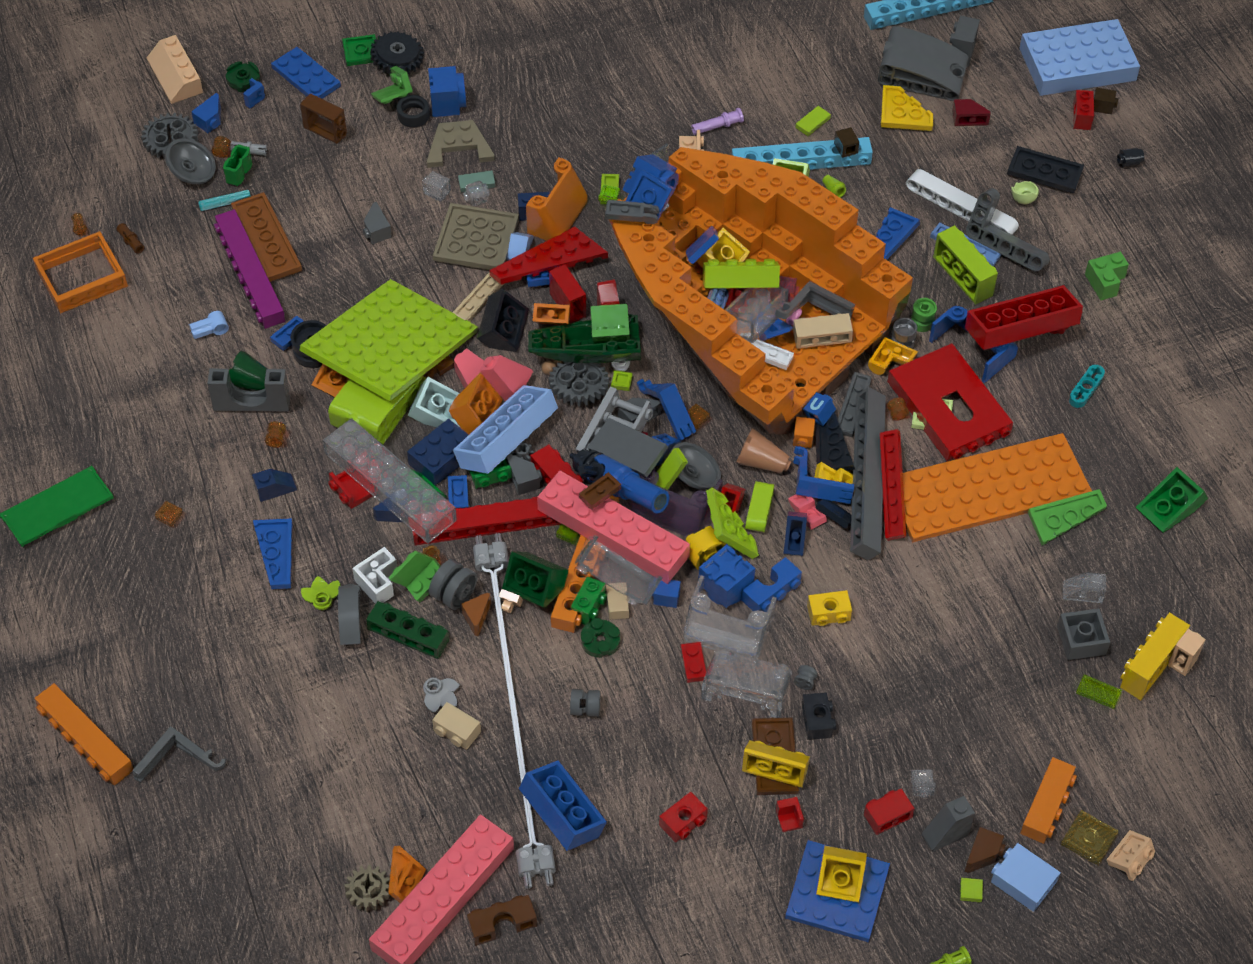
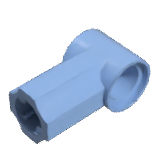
M221 311L211 312L206 319L189 324L194 339L212 333L222 335L229 329Z

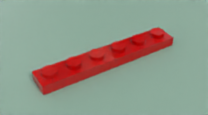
M898 429L880 433L885 538L888 541L906 537L901 436Z

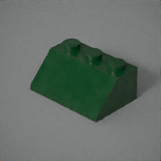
M511 551L502 589L517 594L521 598L539 606L547 607L564 589L569 570L529 552Z

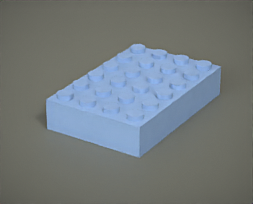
M1118 19L1022 34L1020 51L1040 96L1137 80L1140 65Z

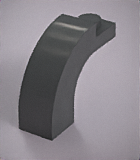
M347 584L338 588L340 645L361 644V590L359 585Z

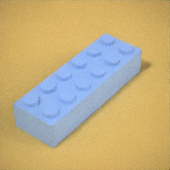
M523 385L453 449L460 468L487 474L493 471L509 453L515 450L524 439L528 438L536 428L540 427L558 409L552 390Z

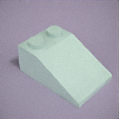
M427 377L419 387L408 416L423 424L434 427L440 426L448 418L458 425L455 419L452 418L449 408L460 393Z

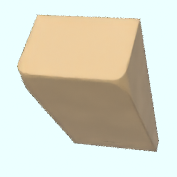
M606 584L609 620L629 618L626 584Z

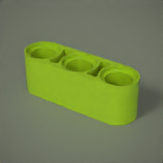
M755 481L745 529L765 532L774 493V484Z

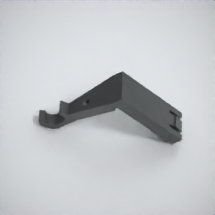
M809 281L790 303L784 302L783 309L787 311L776 309L775 315L780 319H787L808 301L833 315L849 313L851 320L856 304Z
M170 726L132 772L134 779L141 783L174 744L180 750L215 771L222 770L225 767L226 759H221V762L218 764L214 763L209 759L212 756L211 749L205 752Z

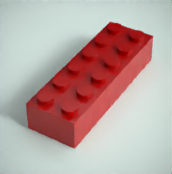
M1062 285L969 310L967 312L965 329L980 347L986 350L1080 324L1083 305Z

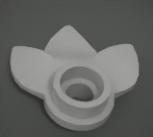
M429 678L423 685V690L426 694L424 699L426 707L433 713L437 712L440 706L443 707L446 702L456 707L457 698L453 692L459 688V683L450 678L443 680Z

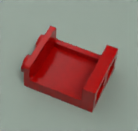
M368 451L361 454L362 461L336 476L333 472L329 473L330 481H328L330 488L332 491H337L341 502L347 504L350 509L390 487L388 475Z

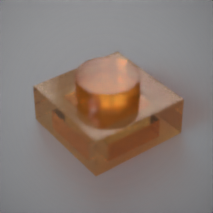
M697 404L687 411L696 429L710 418V413Z
M165 501L155 513V518L172 527L183 511L182 508Z

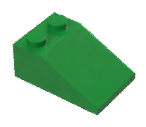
M1176 467L1136 506V509L1164 533L1194 513L1208 497L1203 489Z

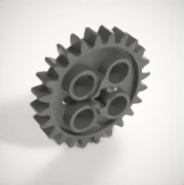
M167 113L165 117L160 114L159 119L153 117L154 122L148 121L149 126L144 125L145 130H142L141 136L143 146L147 152L151 151L152 156L157 154V158L164 156L165 159V151L170 144L168 126L171 128L172 142L177 139H191L197 142L199 134L196 124H194L193 120H189L188 116L183 118V114L176 116V113H173L170 116Z
M563 361V364L557 363V367H553V372H550V389L553 391V396L557 395L558 400L563 398V403L570 401V404L573 405L574 402H577L578 406L581 405V402H584L585 405H588V401L595 403V398L601 400V395H606V390H608V372H605V367H601V363Z

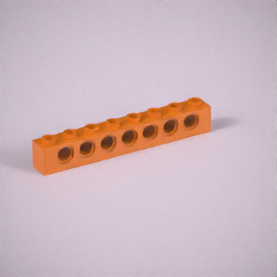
M613 495L609 497L613 501L619 503V497H615ZM580 535L568 568L565 587L559 593L551 615L552 628L574 633L576 626L581 624V613L567 610L571 608L577 596L574 592H579L587 577L597 578L600 568L598 566L599 561L603 562L605 550L602 546Z

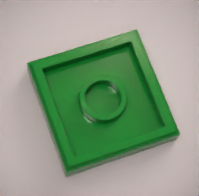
M375 34L342 39L347 66L373 63L371 61L370 49L371 44H374V39H376Z

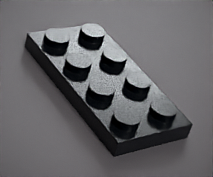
M1017 146L1007 175L1074 194L1083 172L1084 164Z

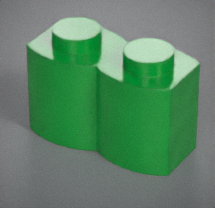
M238 144L232 149L231 157L223 165L226 183L238 186L243 182L245 173L252 167L250 147Z

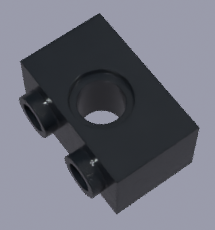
M827 692L803 694L801 705L807 740L832 738L833 730H836L835 718H831L833 704L832 700H828Z

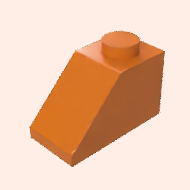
M534 303L533 322L549 325L569 324L570 305Z

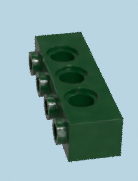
M377 601L366 619L368 630L436 659H439L449 642V632L445 627L441 625L436 626L424 618L412 616L409 612L398 610L388 603Z

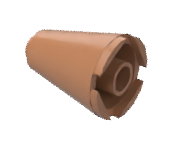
M752 428L736 463L782 473L783 470L787 472L791 461L788 460L789 455Z

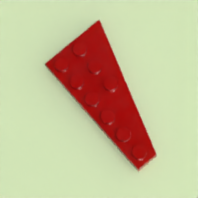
M573 227L489 271L490 276L501 285L521 280L522 276L530 274L537 276L539 272L546 270L549 272L563 265L569 268L575 266L578 262H593V259L598 257L606 259L608 258V252L578 228Z

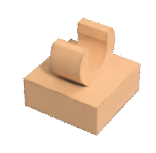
M503 589L500 592L499 597L504 601L501 607L503 611L511 614L514 605L521 607L523 602L521 596Z

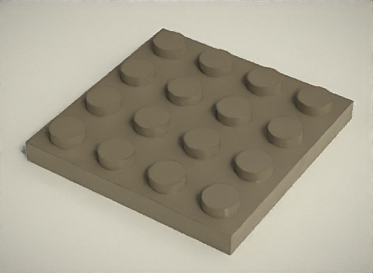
M450 203L433 253V261L487 270L497 267L507 260L511 233L516 231L519 214Z

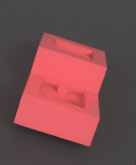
M794 495L788 498L795 512L807 513L806 525L811 530L827 522L826 515L815 508V500L812 497Z

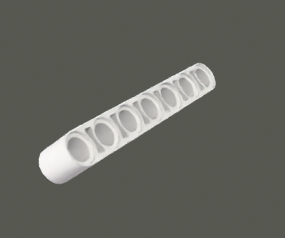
M917 169L906 181L907 187L914 193L967 221L970 220L977 198L921 169ZM995 209L990 224L1013 235L1019 227L1018 222L1011 216Z

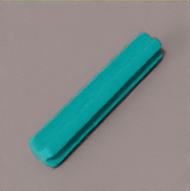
M243 190L200 200L199 208L201 211L222 207L251 197L249 190Z

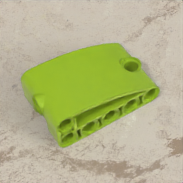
M421 376L391 401L349 379L329 406L330 424L346 432L350 428L362 430L366 441L381 447L412 405L420 385L426 378Z

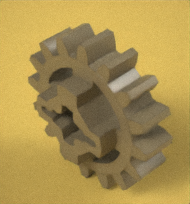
M368 865L365 870L360 866L359 872L353 870V877H347L349 884H345L346 898L350 899L351 906L356 904L357 910H360L362 906L365 907L366 912H368L369 907L377 910L378 904L384 906L383 899H390L388 893L390 877H387L386 871L380 873L379 866L374 870L371 865Z

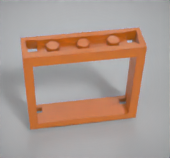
M100 231L33 258L36 270L60 314L128 286L124 272ZM101 249L114 273L57 295L45 270Z

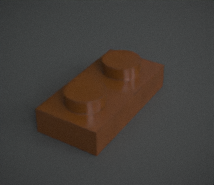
M608 472L581 491L579 498L593 510L621 489V483Z

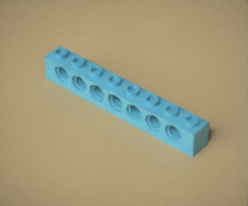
M882 0L865 4L864 18L870 30L987 4L993 2V0Z
M869 137L858 138V154L844 158L839 154L834 140L732 149L733 156L773 164L774 158L808 163L811 170L871 164L873 152Z

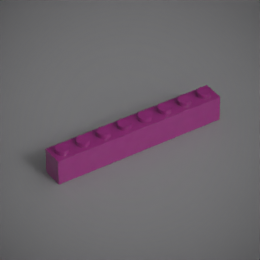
M235 209L216 215V223L213 224L217 234L220 233L221 235L219 236L222 246H226L225 251L228 259L232 258L233 270L239 273L237 274L240 284H244L243 290L246 297H250L249 302L252 310L256 309L257 311L255 315L258 323L262 322L265 329L284 323L285 316L281 304Z

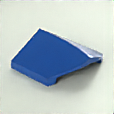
M775 314L752 321V326L761 341L771 339L793 329L790 324L779 319Z

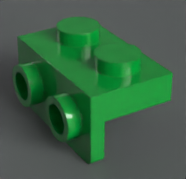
M506 458L488 474L468 470L475 489L487 487L497 482H505L512 478V469L508 465Z
M591 577L585 579L571 605L572 610L581 613L582 624L586 625L594 618H597L598 608L600 605H604L607 599L605 583Z

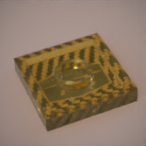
M1081 810L1063 838L1061 845L1099 866L1119 831Z

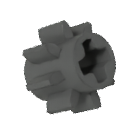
M522 441L510 454L531 462L530 455L534 451H532L531 444L528 445Z

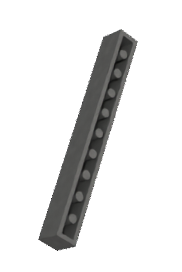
M870 387L856 395L855 469L853 470L854 492L852 495L850 552L866 560H870L881 553L883 486L880 433L885 432L886 396Z

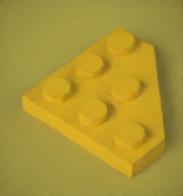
M883 85L881 127L932 131L933 113L931 111H926L921 107V103L913 96L909 97L902 87Z

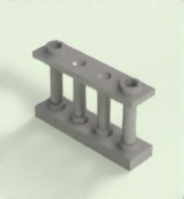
M610 386L576 447L577 453L582 449L588 450V445L608 418L642 432L647 421L653 416V408L650 401H646L643 408L621 400L618 390ZM618 406L639 415L635 423L613 416L614 408Z

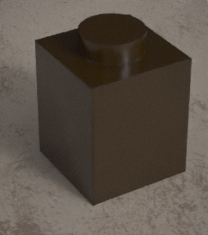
M1096 87L1094 112L1112 115L1113 108H1117L1119 98H1116V90Z
M852 127L835 131L834 144L841 157L844 158L858 154L859 140Z

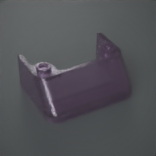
M656 466L647 478L639 475L640 478L657 486L659 475L656 472ZM719 479L714 489L721 492L723 480ZM662 488L669 493V503L661 513H654L631 501V511L652 523L686 537L704 529L711 516L710 507L707 503V493L703 490L696 491L691 499Z

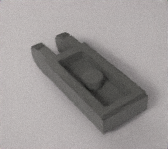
M607 200L605 219L655 224L658 221L659 207L640 202Z

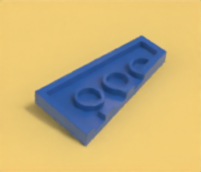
M889 208L888 215L884 218L883 225L876 234L878 239L886 243L884 259L888 260L920 225V219L894 208Z
M292 518L253 520L271 589L291 588Z

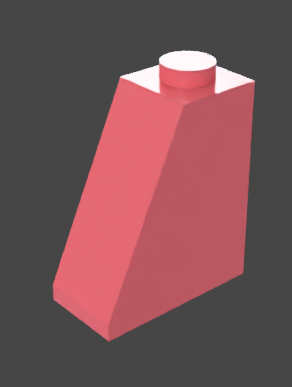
M467 348L462 353L457 354L454 359L455 372L464 388L480 373L484 362L483 359Z
M501 355L487 357L480 369L481 374L504 401H507L523 385H526L533 373L532 369Z

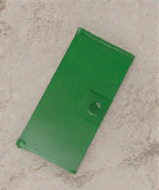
M91 465L1 512L0 518L7 525L20 546L23 547L54 529L74 521L79 516L114 499V497Z

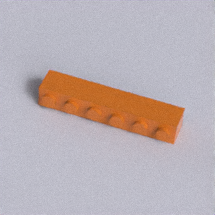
M55 683L34 698L37 704L35 707L37 712L42 717L46 716L49 719V724L55 730L58 728L61 731L60 734L67 743L71 741L74 744L73 748L80 756L82 754L86 756L87 763L93 769L96 767L100 771L99 775L105 782L109 780L115 786L132 772L131 760Z

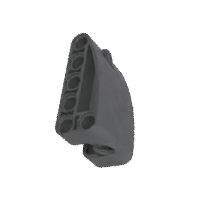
M893 26L884 46L878 82L882 85L900 86L907 91L954 101L958 99L969 60L968 55L958 48L930 35L900 26Z

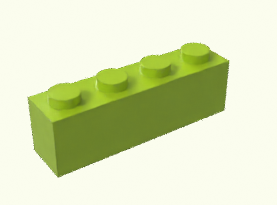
M710 259L708 262H703L704 288H779L780 265L774 259H764V262H756V259H746L745 262H738L736 259H728L727 262Z

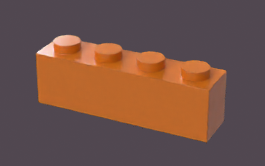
M1052 757L1020 834L1043 844L1047 837H1052L1055 826L1052 825L1053 821L1059 820L1063 810L1059 807L1061 803L1066 804L1070 792H1067L1068 786L1073 787L1077 778L1074 775L1075 766Z

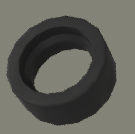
M409 95L402 98L397 104L398 120L407 127L424 125L430 118L427 100L418 95ZM411 107H417L423 110L420 114L417 115H408L404 113L406 109Z

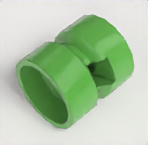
M929 298L917 299L913 304L911 320L916 323L917 331L919 332L930 331L932 323L935 321L937 305Z

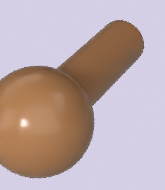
M553 360L544 362L541 368L542 372L545 375H550V372H553L552 368L557 367V363L562 364L563 361Z

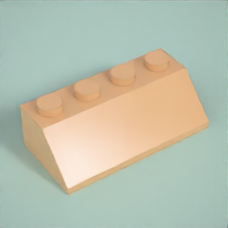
M174 35L160 40L148 55L147 61L170 103L173 104L203 93L200 77L177 36Z

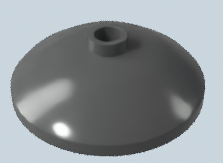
M177 139L171 142L165 151V161L169 170L184 182L203 184L208 182L215 173L216 164L212 154L199 142L191 139Z
M688 442L678 443L672 448V450L679 448L688 461L678 475L682 482L700 490H709L719 483L721 478L720 468L716 460L706 450Z

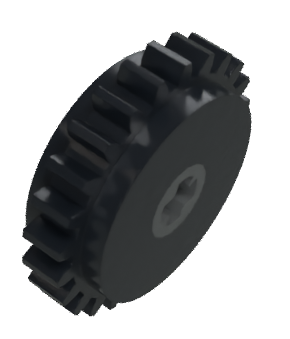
M390 31L388 34L384 33L383 36L379 35L378 40L374 39V44H371V61H373V65H377L378 70H383V73L386 72L390 75L392 74L390 68L398 66L410 75L411 71L416 72V68H420V65L423 63L424 52L421 42H417V38H412L411 34L407 35L405 32Z

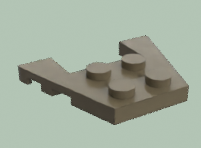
M473 120L439 123L427 159V168L443 166L442 153L477 149L479 163L495 161V156Z

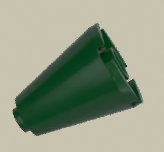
M241 350L233 361L235 363L233 368L229 369L231 382L236 387L254 391L263 390L265 388L266 369L268 368L247 352Z

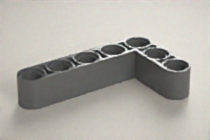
M989 188L980 194L966 227L968 237L1033 271H1039L1045 267L1050 260L1048 253L990 224L1000 199L999 192L994 188ZM1036 258L1040 259L1041 264L1037 262Z

